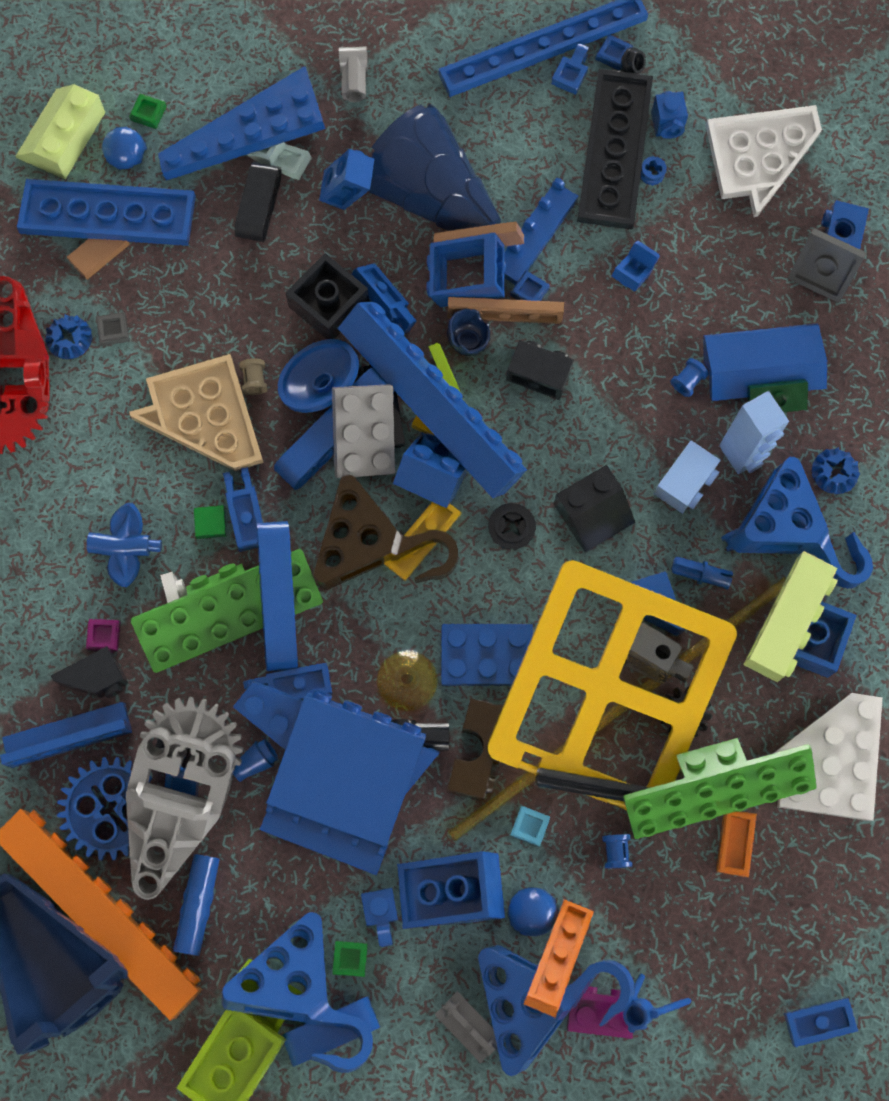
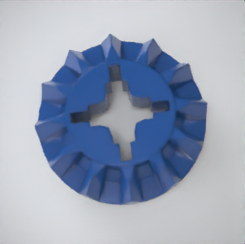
M65 314L63 318L53 319V324L46 328L45 342L52 354L59 358H77L90 347L92 341L91 329L87 322L77 315L74 317ZM63 329L72 333L74 344L67 339L62 340L64 338L62 334Z
M839 447L824 450L815 458L812 465V476L815 483L822 490L831 494L848 492L857 484L860 475L858 461L851 457L850 452L841 451ZM840 462L843 463L840 472L844 475L837 474L830 479L829 477L833 470L830 465L835 467Z

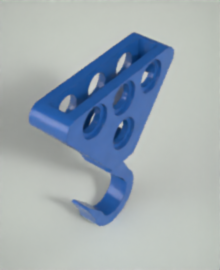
M795 457L787 458L771 473L731 540L732 548L738 553L801 554L805 551L813 554L818 559L838 568L833 578L837 580L836 585L842 588L850 589L857 587L870 577L873 570L871 555L861 544L855 532L848 535L845 540L851 557L856 563L857 573L852 575L841 568L830 541L825 519L802 464Z
M310 912L304 915L223 987L221 1004L226 1010L303 1022L308 1025L345 1028L354 1031L361 1042L360 1052L356 1056L348 1059L340 1058L337 1055L313 1053L311 1056V1060L327 1065L336 1072L349 1073L359 1069L371 1053L373 1038L368 1025L359 1017L333 1010L328 1004L322 919L317 913ZM301 937L307 942V946L296 948L292 945L291 939ZM271 958L279 959L283 964V968L272 970L267 966L266 961ZM246 980H253L257 983L259 989L251 993L246 992L241 987V983ZM294 982L303 985L305 992L301 995L292 994L288 989V985Z
M501 945L484 948L478 956L501 1067L504 1073L509 1076L517 1075L528 1069L570 1010L577 1006L594 978L600 972L612 974L618 980L621 989L619 999L615 1004L611 1005L599 1024L600 1027L609 1022L616 1014L627 1009L634 997L635 987L630 972L616 961L602 960L590 965L573 983H568L557 1015L552 1017L524 1005L538 965ZM498 967H501L506 973L505 983H501L497 978ZM505 1000L509 1001L513 1006L514 1012L512 1017L507 1015L504 1010ZM512 1034L519 1037L521 1041L520 1050L512 1045Z

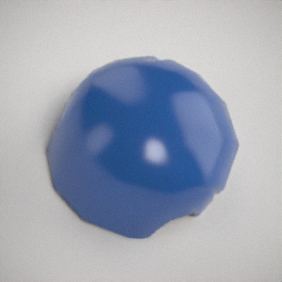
M129 127L114 128L106 134L102 143V152L107 163L118 170L130 169L134 165L140 164L143 160V154L147 150V145L142 136Z
M529 887L519 890L510 899L507 914L511 926L521 935L541 936L552 929L559 909L555 898L546 890Z

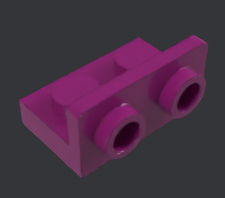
M589 986L577 1006L568 1013L567 1031L633 1039V1033L629 1032L628 1025L624 1021L623 1011L616 1014L602 1027L599 1026L611 1005L615 1004L619 999L621 990L611 989L610 995L597 994L598 987Z

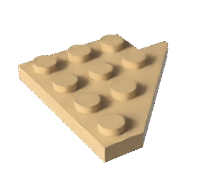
M231 354L146 378L153 405L129 412L132 420L234 471L264 463Z

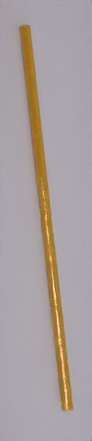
M783 576L725 621L731 623L735 628L778 596L786 577ZM703 637L679 656V659L689 664L704 653L708 644L707 637ZM649 678L638 687L652 692L662 684ZM617 703L603 713L594 736L630 708ZM565 743L554 750L552 754H560ZM525 772L448 831L454 841H457L535 781L536 775Z

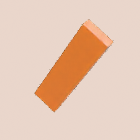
M564 899L524 1005L556 1017L594 911Z

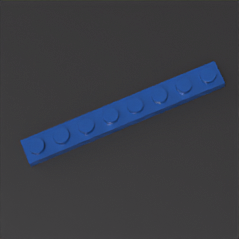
M615 0L439 69V77L449 97H452L575 49L579 43L585 45L609 34L611 35L647 21L648 12L641 0Z

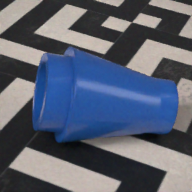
M266 739L260 742L255 741L239 758L242 762L240 765L235 766L233 775L241 782L250 776L274 767L273 763L278 760V756L271 744Z

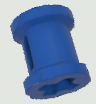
M690 358L686 362V367L678 376H673L670 383L680 394L685 397H691L695 386L701 380H705L709 376V372L701 362Z
M630 834L602 836V841L606 843L607 862L605 863V869L633 867L632 862L629 861L628 841L631 840Z

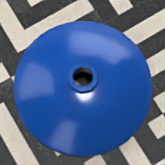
M338 339L321 340L306 346L288 361L278 380L280 399L289 409L302 413L315 412L330 407L332 405V387L352 386L357 377L359 359L356 352L348 343Z

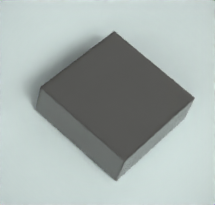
M125 312L96 316L101 346L130 342Z

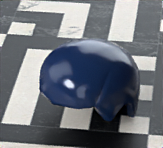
M463 308L453 314L447 327V339L450 346L456 352L465 356H475L485 350L490 341L489 323L480 317L479 311Z

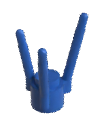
M640 974L634 984L633 1000L628 1008L623 1011V1018L628 1025L629 1032L633 1033L636 1030H644L647 1028V1024L652 1022L653 1018L689 1005L691 999L685 998L659 1008H654L647 999L637 997L645 979L644 974Z

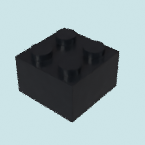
M326 253L286 292L289 308L326 339H335L341 333L338 327L357 303L369 302L368 288Z

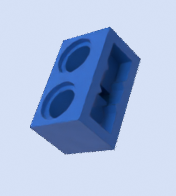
M348 149L324 170L319 201L342 210L348 208L370 190L374 158L364 155L359 150Z

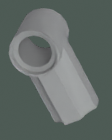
M339 47L342 97L349 102H360L366 99L367 47Z

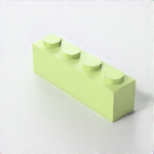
M805 551L798 556L743 665L775 682L780 681L784 676H791L798 662L793 658L798 648L803 650L811 636V633L807 632L811 622L816 623L824 610V606L820 605L824 595L829 597L835 588L837 580L833 577L838 568Z

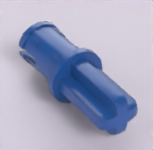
M675 557L671 566L673 574L697 580V584L700 585L707 583L728 590L732 582L730 577L733 576V571L710 566L707 561L699 563Z

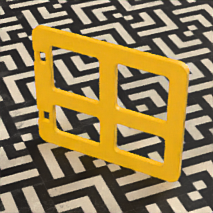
M575 560L565 562L560 568L489 739L487 748L490 756L494 760L535 775L539 768L626 783L583 765V760L607 704L615 702L671 725L670 734L646 787L652 788L675 781L680 771L677 755L689 750L736 640V628L728 621ZM580 588L617 601L622 605L621 612L600 662L593 669L558 656L552 651L575 593ZM646 615H652L708 639L707 647L682 702L672 701L624 682L619 678L641 622ZM542 676H549L585 691L584 700L562 752L558 755L516 739L520 725ZM524 752L541 757L537 767L521 761ZM590 796L627 811L623 801Z

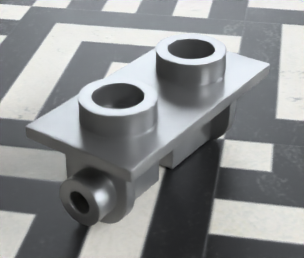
M458 991L435 1014L480 1063L496 1050L497 1044L493 1028Z

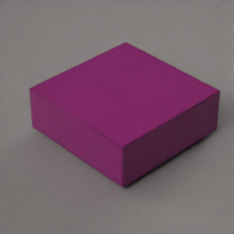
M89 619L85 649L99 651L107 646L113 652H118L121 622L119 620Z

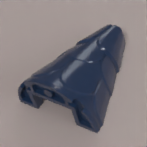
M428 104L427 108L423 105H418L405 112L373 144L372 148L375 151L372 152L371 158H374L371 186L368 192L399 205L408 212L436 223V226L447 231L501 224L498 212L482 180L476 176L445 117L432 104Z
M2 874L0 875V993L10 1042L14 1046L17 1055L49 1046V1038L59 1037L61 1034L64 1038L94 1018L122 990L124 985L121 979L128 978V971L115 954L86 934L82 927L57 911L52 902L13 875Z

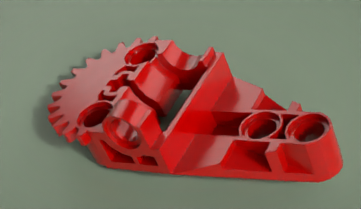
M0 276V368H23L25 385H5L4 392L3 386L0 385V403H7L6 408L0 409V454H3L5 445L10 453L16 452L15 442L22 448L27 447L24 437L33 441L36 439L32 429L43 430V427L37 420L48 418L45 414L48 411V402H50L49 355L23 286L20 282L8 276ZM10 283L13 288L12 293L9 297L4 298L2 289L6 284ZM11 312L14 318L10 326L5 327L3 317ZM33 397L37 401V409L30 413L26 408V403Z

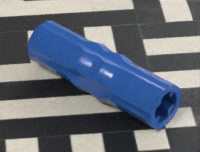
M198 854L193 855L187 887L183 894V904L180 909V920L173 948L174 952L200 956L206 924L210 917V906L213 901V890L220 862L219 858Z

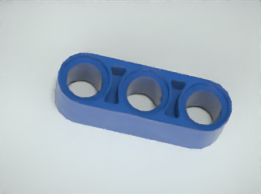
M368 996L336 1010L359 1017L368 1025L371 1032L380 1028ZM308 1024L299 1026L281 1035L286 1039L284 1045L293 1067L310 1060L313 1053L323 1054L359 1038L354 1031L349 1029Z

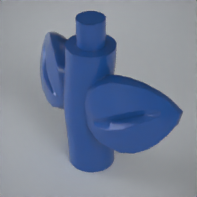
M133 503L124 504L112 515L110 519V532L112 535L89 532L87 536V552L110 556L107 565L108 575L117 585L125 588L138 576L140 562L137 556H149L150 552L162 551V540H151L150 535H140L143 528L142 517Z

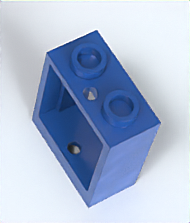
M495 232L430 243V255L427 256L430 281H427L426 289L429 298H432L439 307L448 306V297L505 298L504 244ZM484 255V284L447 289V261Z

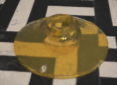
M400 651L392 654L382 663L377 674V688L380 696L389 706L397 710L413 711L422 708L433 698L437 689L438 678L435 667L427 657L415 651ZM404 674H410L413 680L409 684H404L401 681V677Z

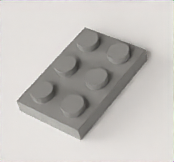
M393 385L332 387L335 477L395 474Z

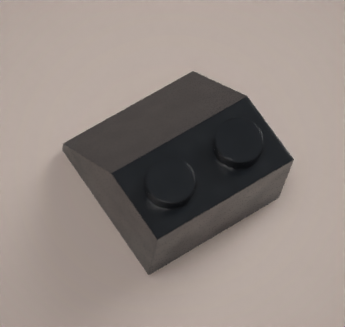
M607 465L567 487L555 496L554 506L585 553L635 524V519L624 490Z

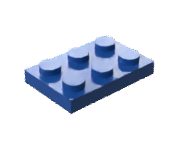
M442 624L441 686H512L533 636V624Z

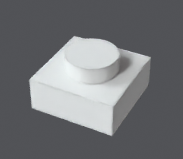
M173 572L160 575L168 603L187 595L183 580H178Z

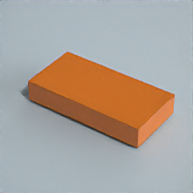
M736 811L723 815L716 872L749 877L757 814Z

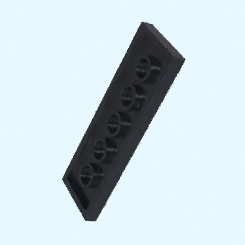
M605 69L598 70L577 222L633 230L653 76Z

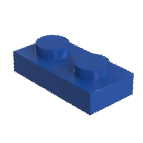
M842 998L784 1013L794 1047L858 1031L849 998Z

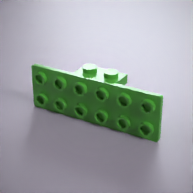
M302 549L291 552L295 615L323 603ZM232 563L223 566L218 570L219 573L210 577L202 575L193 579L190 585L186 586V596L131 618V624L153 672H160L263 629L259 565L246 571L242 563L239 565Z
M738 738L678 754L677 760L684 779L624 795L623 798L634 838L650 837L667 830L682 828L689 824L711 820L721 815L743 811L750 807L772 803L779 799L815 790L817 785L812 749L809 744L747 761Z

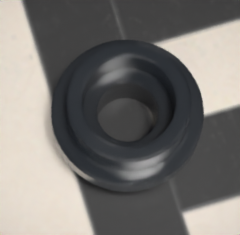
M635 47L626 49L621 58L623 71L638 74L645 68V54Z

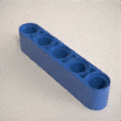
M370 368L352 386L386 385L388 383L374 368ZM332 406L280 457L274 466V471L294 490L301 488L334 455Z
M288 521L256 523L266 671L298 668L289 524Z

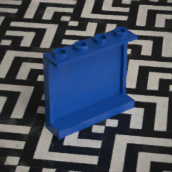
M314 690V693L307 692L266 804L387 847L426 734L421 733L422 728L408 722H404L403 726L391 722L392 717L384 713L374 711L373 715L363 712L361 711L362 706L356 703L344 701L341 704L332 701V696L319 690Z

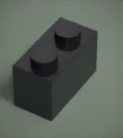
M519 340L507 369L506 381L560 400L572 371L574 359H571L564 352H552L544 349L534 341L524 342Z

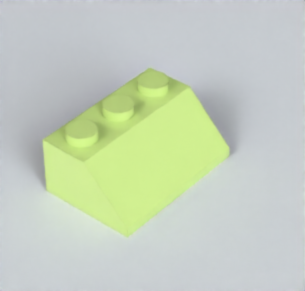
M75 84L56 89L16 154V158L66 179L105 114L99 95Z

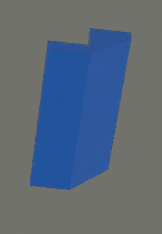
M817 323L703 335L704 364L709 369V393L712 401L748 397V385L806 379L808 391L827 389V357Z

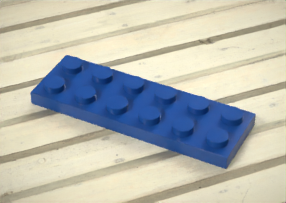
M26 179L17 230L19 234L188 246L196 196L195 192L191 190Z

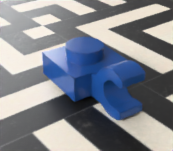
M579 43L571 59L563 56L552 77L551 85L576 95L588 72V66H585L584 63L588 57L586 53L589 47Z
M393 888L361 894L366 926L376 925L380 947L393 945L389 922L398 921Z

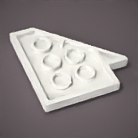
M816 105L707 119L706 130L721 199L749 196L753 217H758L820 135L822 128Z
M856 693L849 694L774 752L777 753L809 744L813 754L817 785L815 790L808 791L805 794H797L779 799L777 807L873 821L882 697Z

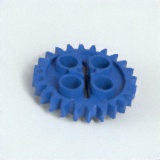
M103 757L100 767L91 760L90 771L87 772L79 767L78 771L81 777L76 779L69 776L68 779L73 784L72 788L61 789L68 797L67 799L57 801L58 804L65 806V811L58 813L57 817L66 818L67 822L59 828L60 830L70 829L71 833L65 840L70 842L77 839L76 851L81 850L85 846L87 847L86 857L90 858L95 851H98V858L102 861L107 852H110L112 860H117L118 851H122L126 857L130 856L128 829L126 832H123L111 815H103L102 812L106 808L92 791V787L97 786L108 802L111 804L117 803L114 810L128 828V820L124 816V809L127 806L126 791L133 767V762L130 760L124 767H121L119 757H116L113 765H109L107 758ZM149 776V783H151L153 778ZM112 778H118L122 782L121 790L115 795H109L105 790L106 783ZM86 797H91L95 801V809L92 813L84 815L79 810L80 802ZM110 822L114 826V834L108 840H101L98 836V828L101 824Z

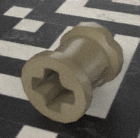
M254 358L246 359L239 363V369L243 371V394L256 395L268 391L267 384L264 383V360Z

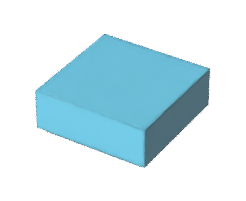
M521 805L510 836L540 847L550 816Z

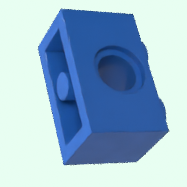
M835 200L831 210H825L821 222V226L825 227L824 233L860 249L869 208ZM836 233H841L845 238L839 237Z

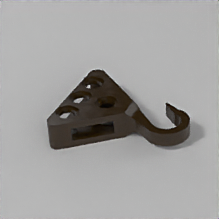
M345 475L339 482L314 570V577L322 589L328 590L384 565L386 561L398 560L427 544L440 543L449 551L447 561L442 566L432 568L414 578L415 583L446 578L455 570L459 558L458 548L454 539L446 532L440 530H429L409 537L401 535L353 475ZM352 500L357 502V505L352 510L342 509L346 501ZM338 529H348L349 533L346 537L341 539L334 537ZM368 535L378 537L377 542L373 545L363 544V539ZM339 556L341 561L337 566L329 567L326 565L330 557Z

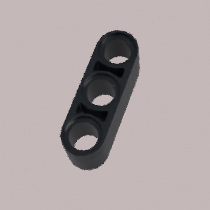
M258 162L251 163L236 217L235 237L265 242L281 182V167Z

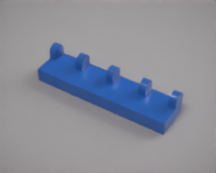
M555 178L549 191L540 199L534 212L523 223L521 230L524 234V244L508 246L504 252L505 279L515 285L525 271L529 270L578 201V195L566 189L564 181L560 178Z
M267 805L266 814L259 829L376 876L388 848V845L385 847L271 805Z

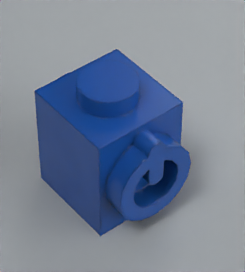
M666 91L655 95L651 115L656 137L662 136L666 139H672L684 133L688 113L683 91Z

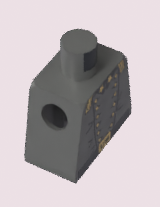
M641 622L624 666L661 684L666 682L669 675L686 683L694 669L693 666L679 659L682 650L681 645L646 623Z

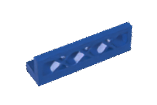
M120 702L2 737L6 753L0 755L1 763L7 767L15 768L133 733L126 705L124 702Z

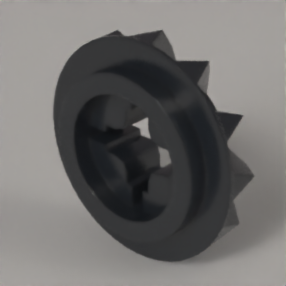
M508 503L499 506L491 514L488 531L493 542L501 546L502 549H513L516 551L521 547L527 546L532 540L536 531V522L533 514L526 507L516 503ZM506 520L512 524L522 520L517 526L518 535L512 531L503 534L507 527Z

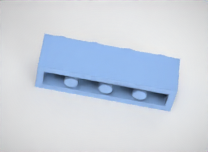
M769 391L742 405L719 445L738 475L745 470L748 473H752L764 465L763 460L770 456L769 451L777 446L776 441L784 436L783 430L789 423V420Z

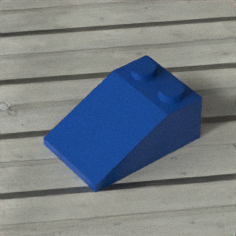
M481 851L397 864L403 929L505 918L498 853Z

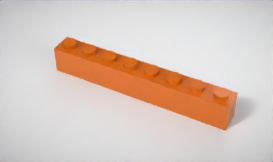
M20 809L0 829V846L77 925L84 929L86 934L119 958L128 971V978L170 1021L176 1019L203 990L198 985L201 979L189 967L183 970L175 962L179 958L178 955L168 945L164 944L161 947L153 939L156 933L144 921L138 924L131 917L134 913L133 909L122 899L116 901L109 894L112 888L101 877L98 876L94 879L87 872L90 868L89 864L78 854L73 857L65 849L68 843L57 832L51 835L43 827L47 822L38 812L33 810L30 813Z

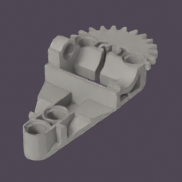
M189 697L187 706H184L181 699L177 698L175 700V709L168 703H165L163 705L165 715L155 710L152 715L156 722L147 720L144 725L150 731L140 733V737L143 740L138 747L128 783L126 805L132 888L134 893L142 899L150 900L159 895L218 821L229 794L235 766L240 765L242 762L241 759L236 757V754L242 753L243 747L234 745L235 742L241 740L242 735L231 734L237 723L225 724L229 713L225 712L220 716L216 715L219 707L218 704L207 710V699H203L198 707L195 706L193 697ZM151 738L161 739L164 742L165 748H156L152 744ZM185 748H190L192 757L187 763L183 778L211 786L208 799L149 783L151 769L178 776L187 754ZM212 756H222L226 760L227 765L219 766L215 764ZM152 846L161 847L165 854H156L152 850ZM144 876L153 877L157 884L146 882Z

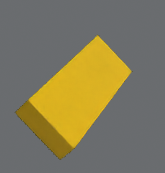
M431 502L404 536L409 537L429 530L447 532L461 515V512L451 504L445 508ZM437 543L427 544L398 560L386 561L384 565L406 581Z

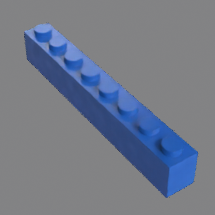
M360 302L356 304L338 327L339 331L388 384L393 385V390L492 498L504 495L527 471L522 464L520 456L514 451L509 450L502 443L501 436L495 430L488 428L482 421L481 414L464 402L461 392L455 387L450 386L442 378V372L436 366L429 364L423 357L424 353L422 350L405 338L402 328L392 323L385 316V310L375 302Z

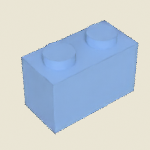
M691 440L658 484L654 495L682 514L688 507L694 509L703 496L699 492L704 484L710 487L720 473L716 470V467L721 460Z

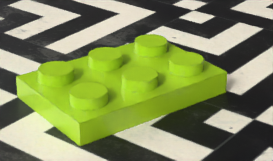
M225 1010L178 1084L177 1089L192 1101H248L286 1039L252 1014Z

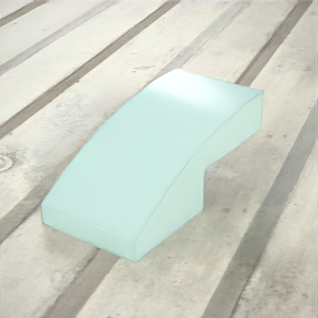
M285 143L247 154L248 157L259 163L281 167L282 174L297 180L300 179L312 158L309 151Z

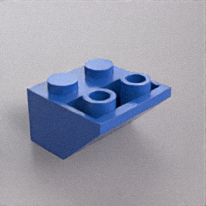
M421 432L403 454L393 484L447 508L454 499L467 470L434 434Z

